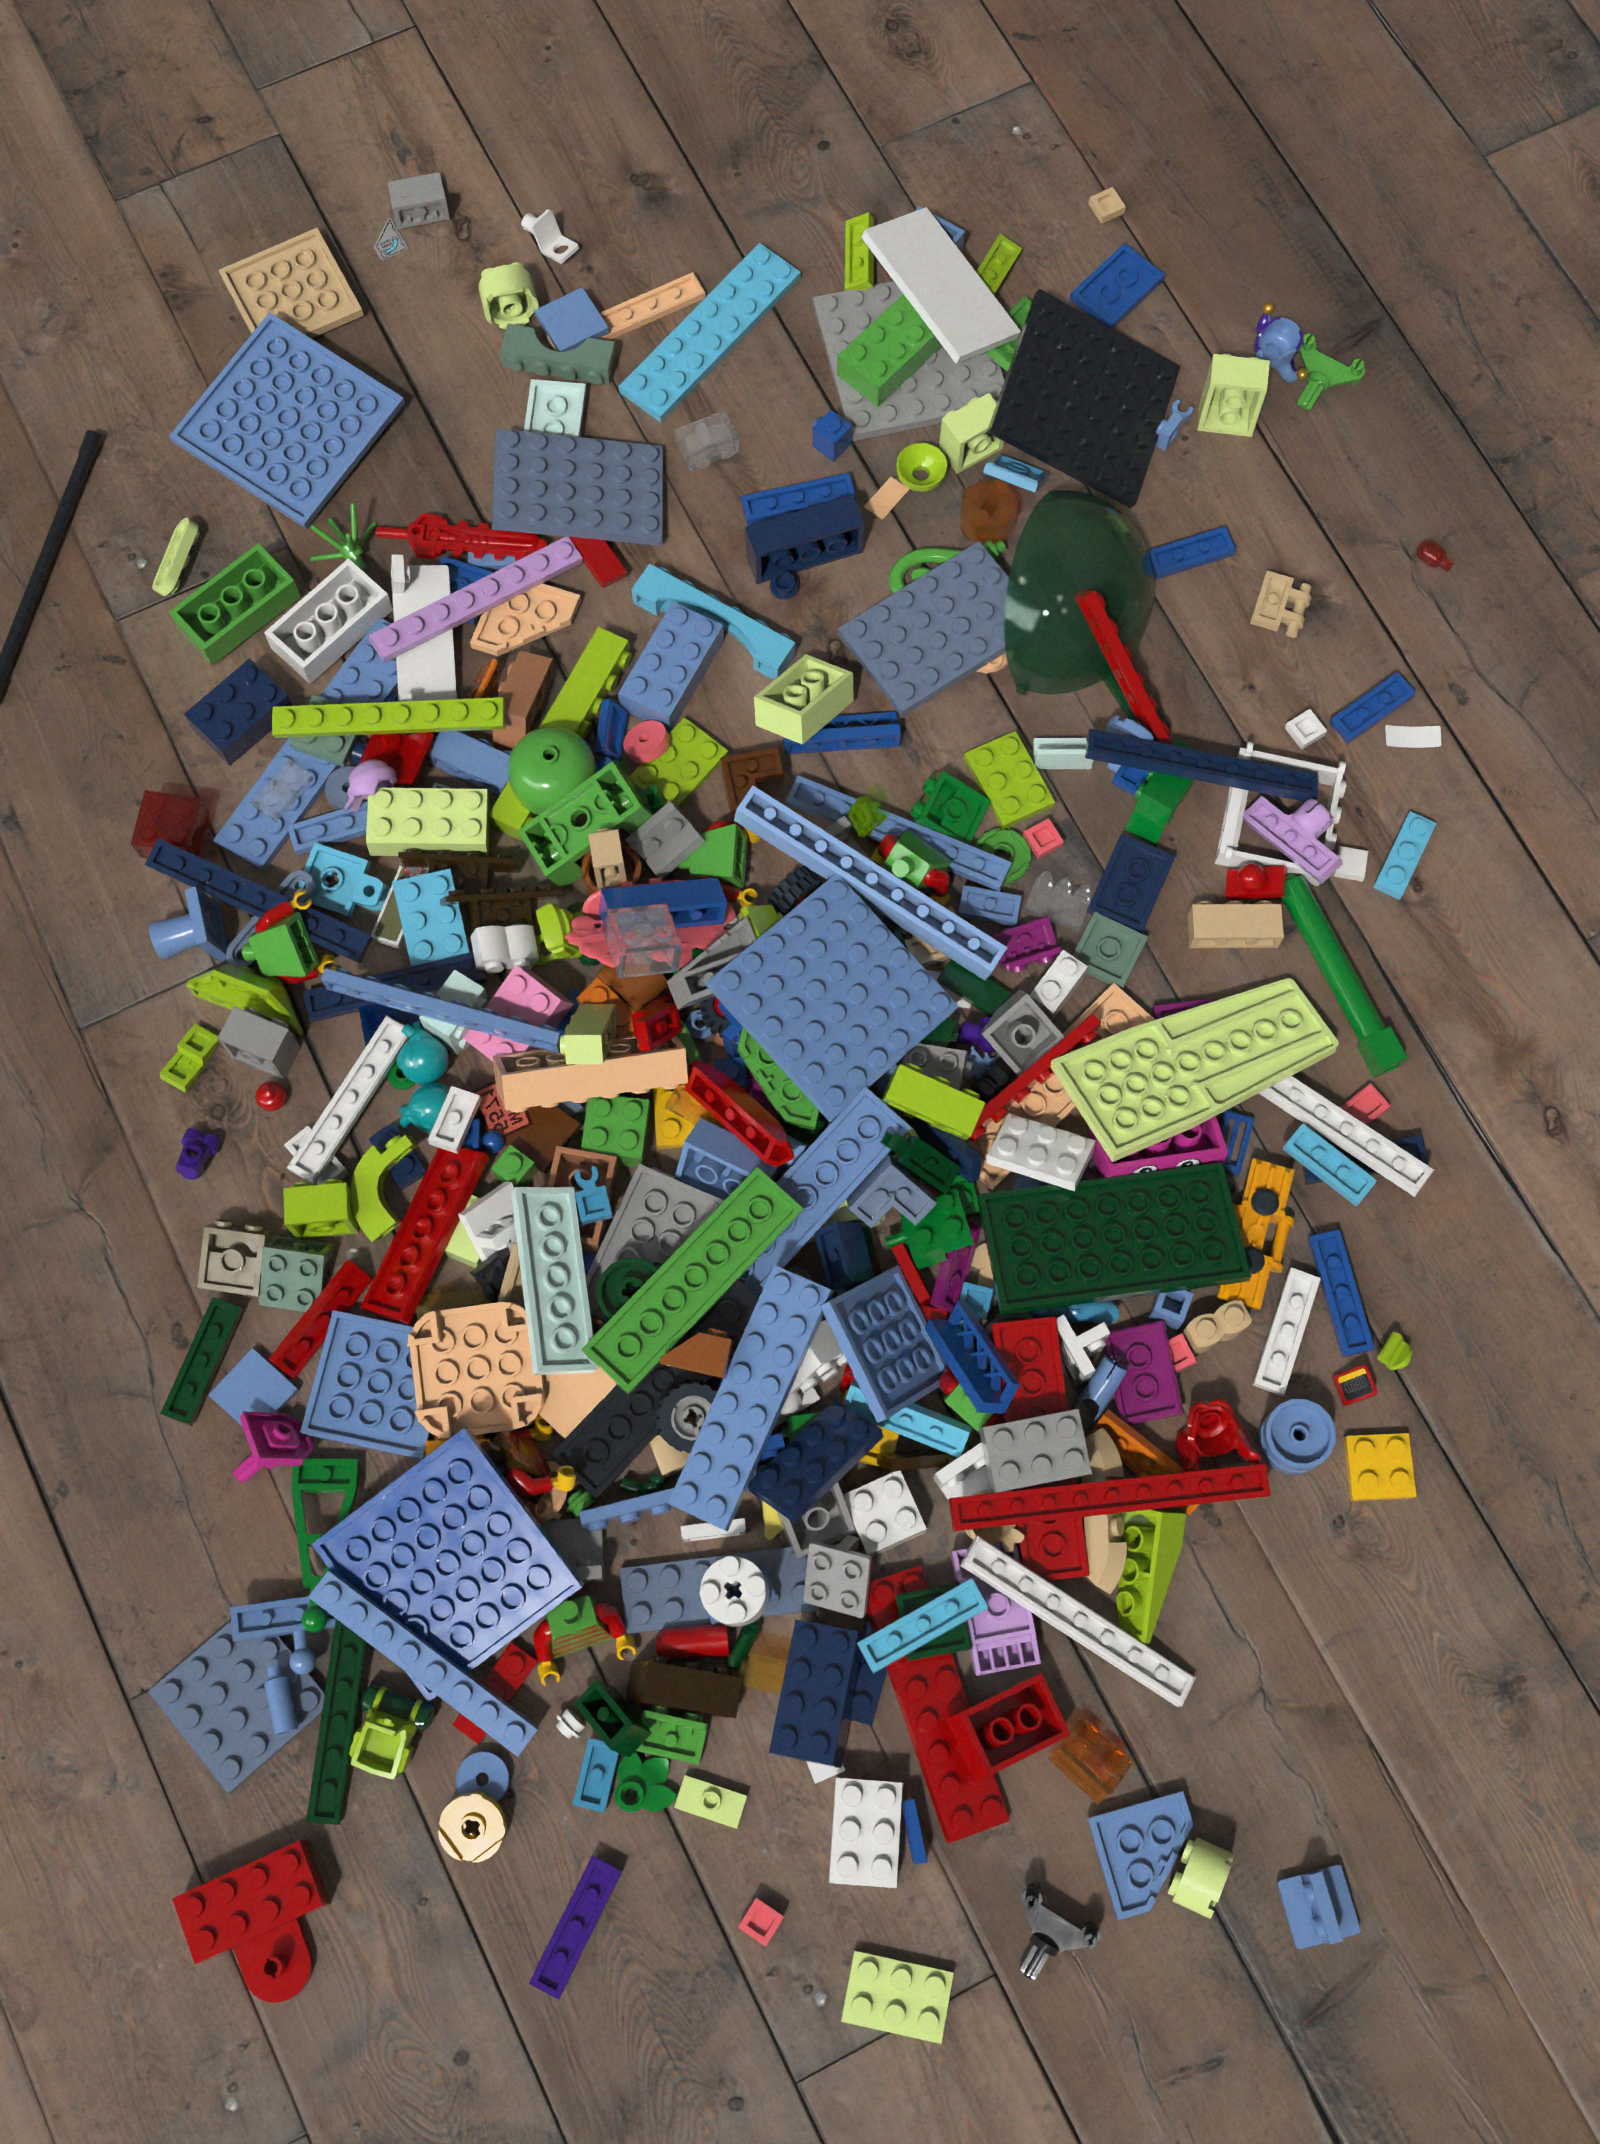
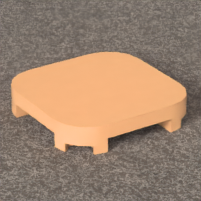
M497 1302L439 1311L435 1310L424 1314L415 1323L411 1333L408 1334L407 1347H410L417 1404L415 1413L418 1422L429 1433L438 1438H451L466 1426L473 1435L515 1430L530 1425L539 1417L545 1402L543 1375H533L524 1307L511 1302Z

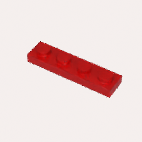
M347 1259L268 1360L295 1379L325 1341L333 1310L347 1313L373 1279L356 1264Z

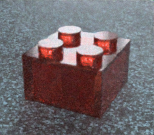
M145 790L131 845L140 858H148L157 838L199 857L210 811L202 798Z

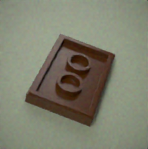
M540 1105L529 1107L527 1110L533 1125L504 1137V1140L508 1147L512 1145L531 1159L537 1169L546 1174L552 1166L556 1146L566 1147L582 1125L557 1106L545 1108ZM478 1112L474 1119H480L481 1126L485 1129Z

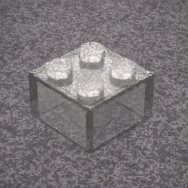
M667 904L607 910L604 937L618 978L679 971L682 944Z

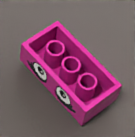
M1216 1116L1192 1129L1114 1162L1111 1161L1090 1128L1087 1138L1096 1140L1095 1150L1092 1155L1099 1178L1221 1162L1224 1164L1228 1154Z

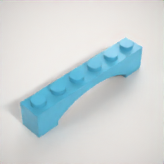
M649 563L631 589L633 604L655 616H658L660 612H666L673 601L723 624V629L733 635L753 657V669L773 680L786 671L795 657V642L790 636L773 631L761 620L749 618L735 606L729 607L711 593L705 594L701 592L691 582L677 579L663 567L657 568Z

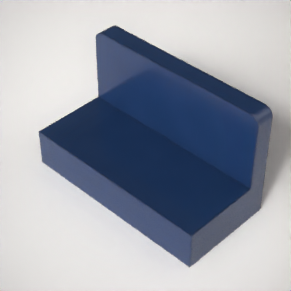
M835 1221L819 1229L814 1234L829 1289L839 1291L852 1284L864 1283L875 1277L860 1222Z

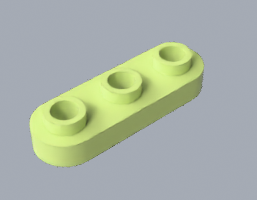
M189 518L181 520L175 528L153 581L152 589L162 596H166L169 593L173 594L178 589L180 584L178 578L190 560L188 554L191 546L199 538L198 524Z

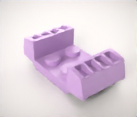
M1014 1543L1015 1550L1012 1553L1005 1552L1003 1544L993 1545L1020 1563L1016 1543ZM969 1548L952 1551L951 1561L955 1582L958 1581L961 1585L972 1578L989 1607L967 1621L973 1648L969 1652L975 1675L979 1676L1041 1664L1032 1613L960 1566Z

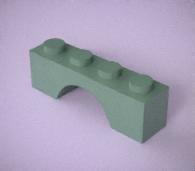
M507 324L500 349L503 368H508L512 371L533 372L540 376H557L565 380L586 381L594 385H610L617 359L614 341L588 337L579 347L564 352L553 351L539 342L534 328Z

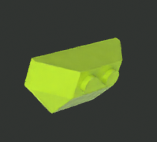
M228 964L190 979L186 984V987L193 996L232 1010L233 1007L242 1010L245 1007H249L259 1012L263 1019L272 1021L274 1018L286 1023L292 1034L300 1037L303 1034V1029L290 996L283 986V982L273 976L263 978L256 975V972L247 966L240 965L237 968Z

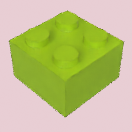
M329 1179L325 1180L324 1184L321 1185L298 1182L294 1183L290 1188H283L285 1226L297 1239L359 1234L358 1222L351 1205L350 1187L342 1180Z

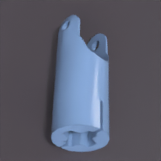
M1103 1356L1094 1374L1073 1406V1409H1077L1085 1399H1092L1098 1404L1099 1412L1089 1429L1094 1427L1099 1421L1128 1372L1124 1365L1119 1362L1115 1365L1116 1360L1108 1356Z

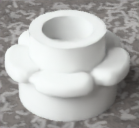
M569 1708L562 1714L557 1713L556 1717L559 1722L556 1724L558 1730L568 1739L572 1736L580 1738V1732L586 1727L584 1722Z

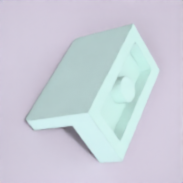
M1086 738L1033 739V763L1037 769L1092 768L1094 760L1085 758Z

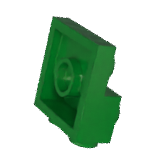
M941 771L934 777L929 776L922 787V791L925 792L922 801L917 800L910 811V815L913 817L912 822L970 845L991 800L945 771Z

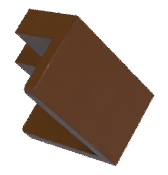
M778 747L720 758L721 774L732 822H736L734 821L736 810L752 785L757 787L756 783L784 778Z

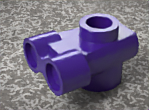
M991 1017L981 1018L980 1024L965 1021L963 1027H959L957 1031L960 1033L957 1043L979 1045L981 1051L995 1053L994 1048L981 1035L982 1030Z
M188 1128L181 1140L183 1148L175 1167L176 1171L182 1177L189 1180L200 1178L204 1173L205 1162L210 1155L216 1154L221 1144L220 1138L213 1134H202L194 1128Z

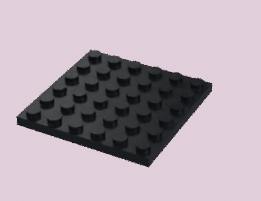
M1039 289L1031 303L987 433L1131 509L1136 505L1157 441L1158 434H1156V431L1164 419L1180 366Z

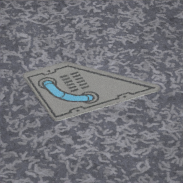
M391 218L387 219L374 246L381 260L408 249Z

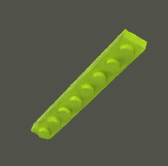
M503 697L273 707L272 735L275 738L498 730L506 728V701Z

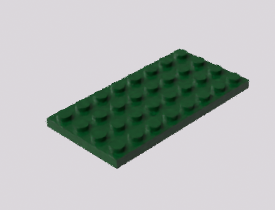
M1222 1162L1079 1181L1075 1191L1056 1185H1045L978 1194L977 1201L1000 1315L1249 1282L1251 1278Z

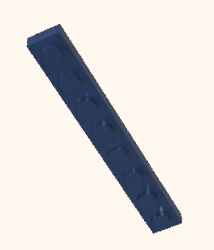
M1089 729L1086 736V759L1305 802L1312 798L1316 800L1318 797V774L1094 729Z
M157 838L144 864L148 868L190 887L196 886L205 894L258 918H261L267 910L281 902L293 900ZM310 907L304 910L299 908L293 910L294 913L300 912L311 942L356 963H361L373 939L371 935Z

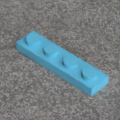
M853 1379L844 1401L845 1406L871 1423L957 1458L962 1455L972 1426L915 1403H912L888 1419L877 1423L855 1379Z
M971 1578L863 1639L857 1645L874 1674L982 1613L989 1607Z

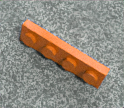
M1109 1409L1088 1434L1089 1436L1103 1428L1117 1447L1122 1463L1140 1477L1185 1472L1184 1468ZM1198 1505L1180 1506L1179 1508L1190 1516Z

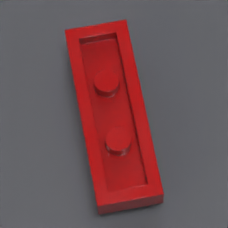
M511 1642L482 1684L509 1704L539 1662ZM461 1713L452 1724L478 1745L487 1736L486 1732Z

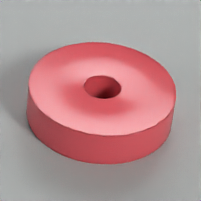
M655 720L644 721L634 726L627 733L623 741V748L633 762L648 763L659 758L667 750L670 743V735L661 722Z

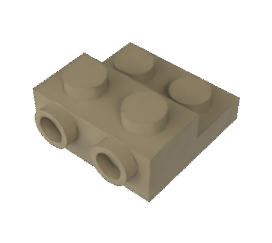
M215 1219V1224L211 1223L204 1226L197 1288L258 1297L260 1294L263 1246L271 1239L272 1232L264 1231V1225L256 1223H246L245 1228L233 1227L234 1221L227 1219Z

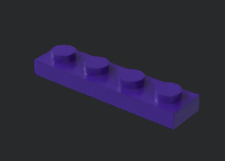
M595 1856L591 1857L529 1982L530 1985L558 2000L560 1999L623 1872L622 1870Z

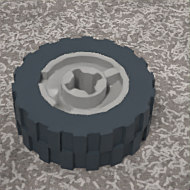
M686 1379L682 1380L683 1382L671 1384L672 1386L669 1389H665L662 1392L663 1395L656 1402L657 1408L654 1410V1416L656 1417L655 1425L659 1430L660 1436L676 1450L690 1453L717 1391L701 1381ZM690 1409L696 1412V1419L692 1422L685 1420Z

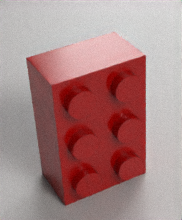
M1042 1673L946 1718L974 1781L989 1777L1071 1735Z

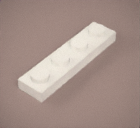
M1294 1268L1288 1270L1255 1374L1253 1386L1280 1396L1285 1394L1321 1278Z

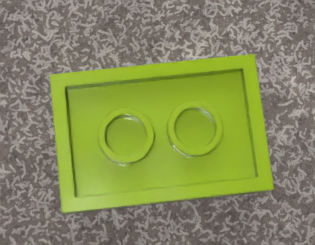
M685 717L669 733L670 743L667 750L659 758L648 763H641L630 775L634 784L645 790L649 785L651 791H653L652 785L657 786L658 794L663 799V806L673 800L681 808L720 766V758L729 756L726 748Z
M1016 730L964 753L963 759L983 795L991 800L989 806L1002 830L1055 806V800Z

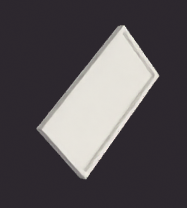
M927 207L864 230L861 237L956 364L1018 338L1021 333L1020 329Z

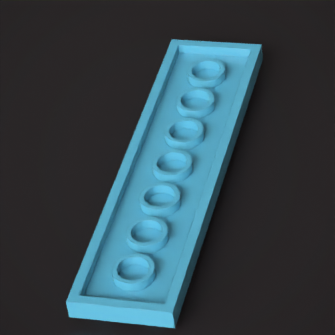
M759 243L619 385V393L661 423L801 279V272Z

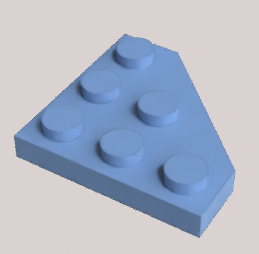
M1183 1791L1087 1818L1116 1920L1151 1911L1164 1881L1167 1879L1186 1837H1188L1193 1827V1821Z

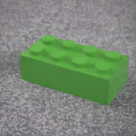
M902 294L837 355V376L876 407H879L942 345L905 295Z
M257 543L171 609L169 614L176 628L213 666L301 596L294 579Z

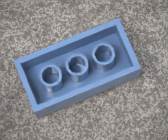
M672 601L618 692L620 706L626 709L628 713L644 721L655 720L661 722L666 730L671 732L724 642L723 624Z

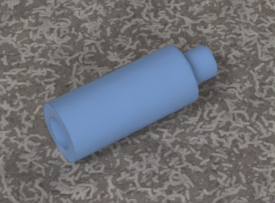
M280 1665L267 1668L269 1680L264 1682L274 1735L298 1730L288 1676L282 1677Z

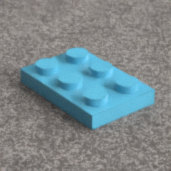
M451 869L392 881L411 967L470 953L459 904L440 905V899L448 896V891L456 890Z

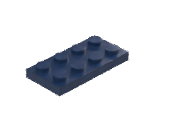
M835 1399L750 1480L748 1489L759 1499L796 1523L884 1437L882 1429Z

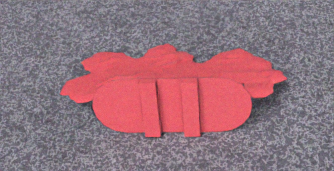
M661 878L649 879V882L646 884L638 885L678 882L686 880L662 881ZM632 881L620 882V887L638 886L633 885ZM601 890L590 895L584 902L582 908L583 916L575 917L571 921L572 931L565 935L564 938L568 940L569 944L578 946L581 954L597 959L600 963L612 968L628 961L637 947H643L647 949L649 956L658 960L665 959L668 964L681 969L693 960L692 950L695 947L706 950L729 930L724 929V926L735 919L736 914L732 904L727 903L724 924L607 936L599 913ZM596 924L601 926L600 928H595L594 925Z

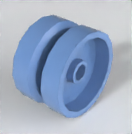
M1291 1399L1279 1404L1262 1421L1258 1431V1447L1264 1460L1273 1469L1287 1475H1301L1315 1469L1331 1455L1336 1442L1335 1425L1330 1415L1319 1404L1307 1399ZM1295 1433L1299 1435V1440H1296L1293 1435Z

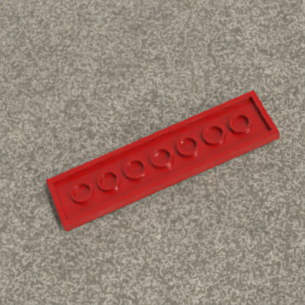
M1056 1317L991 1324L993 1344L1020 1383L1006 1412L1002 1414L1003 1423L1068 1411ZM1001 1377V1392L1003 1393L1007 1384ZM1077 1477L1013 1489L1012 1491L1077 1484ZM1082 1517L1016 1525L1017 1530L1025 1536L1024 1540L1018 1543L1022 1565L1047 1581L1089 1576Z
M920 1566L869 1582L866 1611L874 1633L899 1620L895 1595L928 1589ZM946 1654L909 1662L907 1661V1656H904L888 1665L886 1669L946 1843L955 1842L1010 1821L994 1774L977 1781L973 1780L946 1721V1718L970 1707L952 1655Z

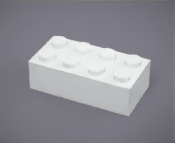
M348 558L268 628L264 634L271 649L311 684L363 638L375 622L380 618L384 619L390 614L393 608L388 593Z

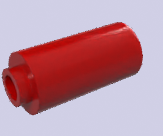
M716 1623L714 1625L703 1624L662 1628V1635H656L657 1655H663L665 1658H670L671 1661L729 1656L727 1625Z

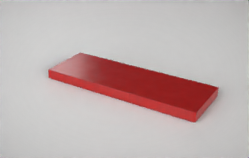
M464 1147L460 1148L458 1154L441 1148L437 1149L361 1304V1308L380 1316L410 1324L460 1220L458 1214L465 1209L489 1159L487 1154Z

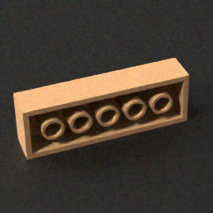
M635 1035L615 1038L604 1064L566 1065L565 1054H561V1052L558 1054L543 1049L493 1056L496 1090L505 1111L510 1110L511 1112H523L528 1110L529 1107L540 1105L541 1107L551 1108L559 1105L560 1102L566 1101L583 1103L587 1102L589 1098L599 1096L615 1098L620 1093L625 1092L643 1094L649 1092L652 1088L658 1087L675 1089L680 1084L688 1083L686 1050L677 1036L672 1037L651 1051H640L638 1039L635 1038Z

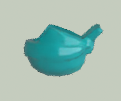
M420 1021L414 1022L412 1026L409 1024L404 1025L401 1032L409 1037V1040L398 1054L397 1066L403 1071L407 1079L417 1085L437 1082L444 1075L449 1062L448 1052L443 1042L423 1031Z
M435 1082L419 1087L412 1094L410 1101L405 1106L399 1107V1114L402 1115L399 1125L407 1128L412 1122L415 1127L424 1133L430 1134L450 1088Z

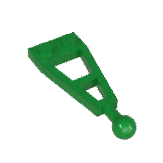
M306 1459L301 1466H293L291 1493L304 1588H310V1594L329 1568L327 1565L325 1566L323 1576L312 1575L309 1547H313L311 1544L324 1534H307L302 1493H345L337 1522L339 1524L352 1514L358 1489V1459ZM310 1599L309 1608L302 1614L301 1622L307 1631L312 1633L320 1632L327 1625L328 1615L322 1607Z

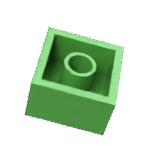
M602 1096L589 1098L587 1101L581 1150L616 1156L619 1166L638 1167L639 1164L645 1165L651 1118L650 1100L629 1097L603 1098Z

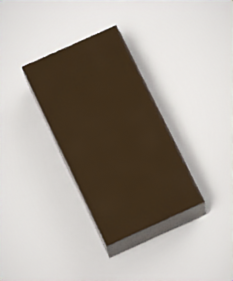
M936 1449L877 1453V1465L890 1471L945 1467L949 1464V1454Z

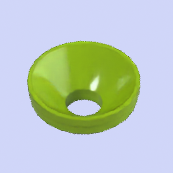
M915 443L907 446L900 452L896 463L897 475L902 484L911 490L919 492L930 491L943 482L947 472V460L943 452L936 446L928 443ZM917 470H925L929 477L926 480L919 481L913 477V473Z

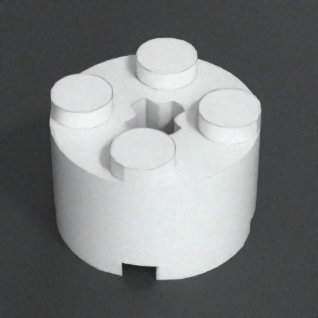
M727 1556L713 1563L705 1572L701 1581L700 1597L706 1611L722 1624L734 1627L745 1626L758 1620L765 1612L769 1603V1586L765 1575L754 1563L745 1558ZM741 1584L739 1587L740 1592H742L741 1597L733 1596L729 1600L731 1595L728 1591L731 1586L737 1587Z

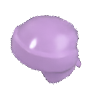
M367 760L354 767L349 774V788L347 790L349 799L344 808L356 813L360 809L362 800L368 799V795L376 794L377 788H394V784L397 782L394 768H391L381 760Z

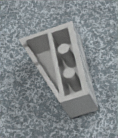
M747 916L667 981L678 1010L715 997L705 985L706 982L756 941Z

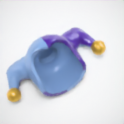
M1271 302L1265 303L1263 314L1256 327L1258 335L1254 344L1256 357L1262 360H1270L1269 368H1274L1286 383L1305 380L1308 377V371L1305 368H1300L1297 371L1294 366V357L1303 343L1301 329L1288 318L1275 317L1271 320V314L1274 312L1275 306Z

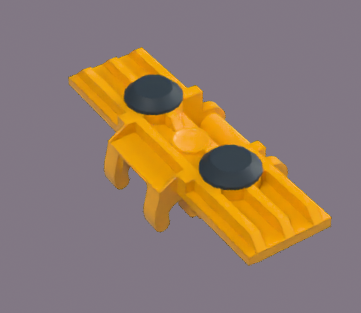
M1252 1158L1241 1205L1233 1204L1251 1278L1249 1282L1220 1285L1217 1298L1230 1302L1242 1301L1244 1306L1257 1310L1261 1309L1269 1273H1282L1283 1271L1281 1261L1289 1229L1294 1226L1295 1221L1294 1218L1285 1215V1208L1295 1170ZM1268 1224H1277L1270 1256L1263 1255L1262 1248Z

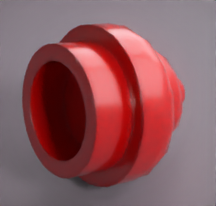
M264 1082L256 1091V1102L265 1111H277L284 1106L287 1100L286 1090L278 1082Z

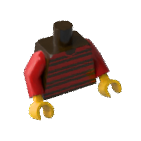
M541 1416L536 1419L535 1426L532 1429L525 1427L512 1433L502 1431L492 1442L483 1441L480 1444L515 1492L535 1504L544 1493L553 1491L552 1488L554 1487L565 1492L571 1491L576 1480L572 1466L560 1467L557 1477L554 1478L538 1442L532 1440V1438L540 1441H547L552 1435L553 1427L551 1425L547 1426L548 1422Z

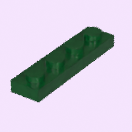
M212 1297L162 1408L161 1415L191 1427L193 1426L244 1311L241 1307Z

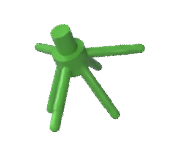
M351 503L352 536L350 533H347L345 538L332 518L328 519V523L342 544L316 525H311V529L341 552L311 556L310 560L315 562L345 558L347 560L349 558L361 570L365 569L367 565L360 555L363 553L361 547L376 528L377 523L372 522L358 541L356 504Z

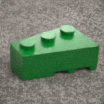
M1178 739L1174 744L1175 746L1195 749ZM1150 771L1146 778L1149 782L1147 785L1142 782L1134 795V798L1138 801L1125 830L1156 846L1166 824L1169 825L1173 819V813L1179 804L1184 801L1196 780Z

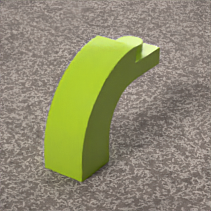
M397 1135L385 1145L387 1148L385 1152L380 1146L373 1145L362 1156L354 1171L350 1191L352 1210L360 1228L371 1242L381 1241L401 1224L400 1219L386 1202L384 1183L392 1167L419 1146L409 1135H404L403 1137Z

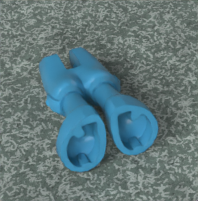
M1111 1300L1028 1311V1315L1035 1319L1058 1318L1064 1315L1067 1321L1072 1324L1085 1322L1101 1324L1105 1322L1106 1325H1112L1120 1316L1119 1309Z

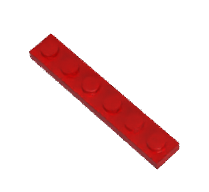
M1095 590L1080 591L1074 597L1137 722L1151 732L1154 737L1153 741L1172 745L1168 737L1170 731L1167 725L1159 719L1156 713L1157 705L1154 699L1147 695L1143 687L1144 679L1140 672L1134 669L1130 661L1132 658L1131 653L1121 643L1117 635L1119 633L1118 627L1108 617L1104 609L1106 604L1103 597Z
M1094 1014L1089 1016L983 1107L971 1137L967 1140H962L966 1143L969 1140L975 1143L986 1133L985 1127L990 1122L998 1123L1009 1113L1007 1108L1015 1101L1018 1104L1022 1103L1032 1093L1030 1090L1032 1086L1037 1082L1042 1085L1048 1081L1054 1074L1050 1067L1053 1059L1075 1051L1082 1044L1084 1046L1090 1045L1099 1036L1097 1033L1101 1024L1099 1019Z

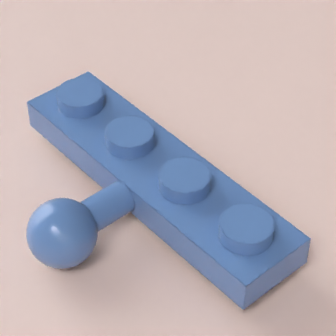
M309 1596L230 1607L233 1642L293 1634L295 1651L289 1660L290 1667L296 1674L305 1675L310 1673L316 1665V1657L308 1649L307 1632L309 1631L303 1627L301 1622L302 1614L309 1608ZM326 1611L328 1622L324 1629L334 1628L335 1617Z

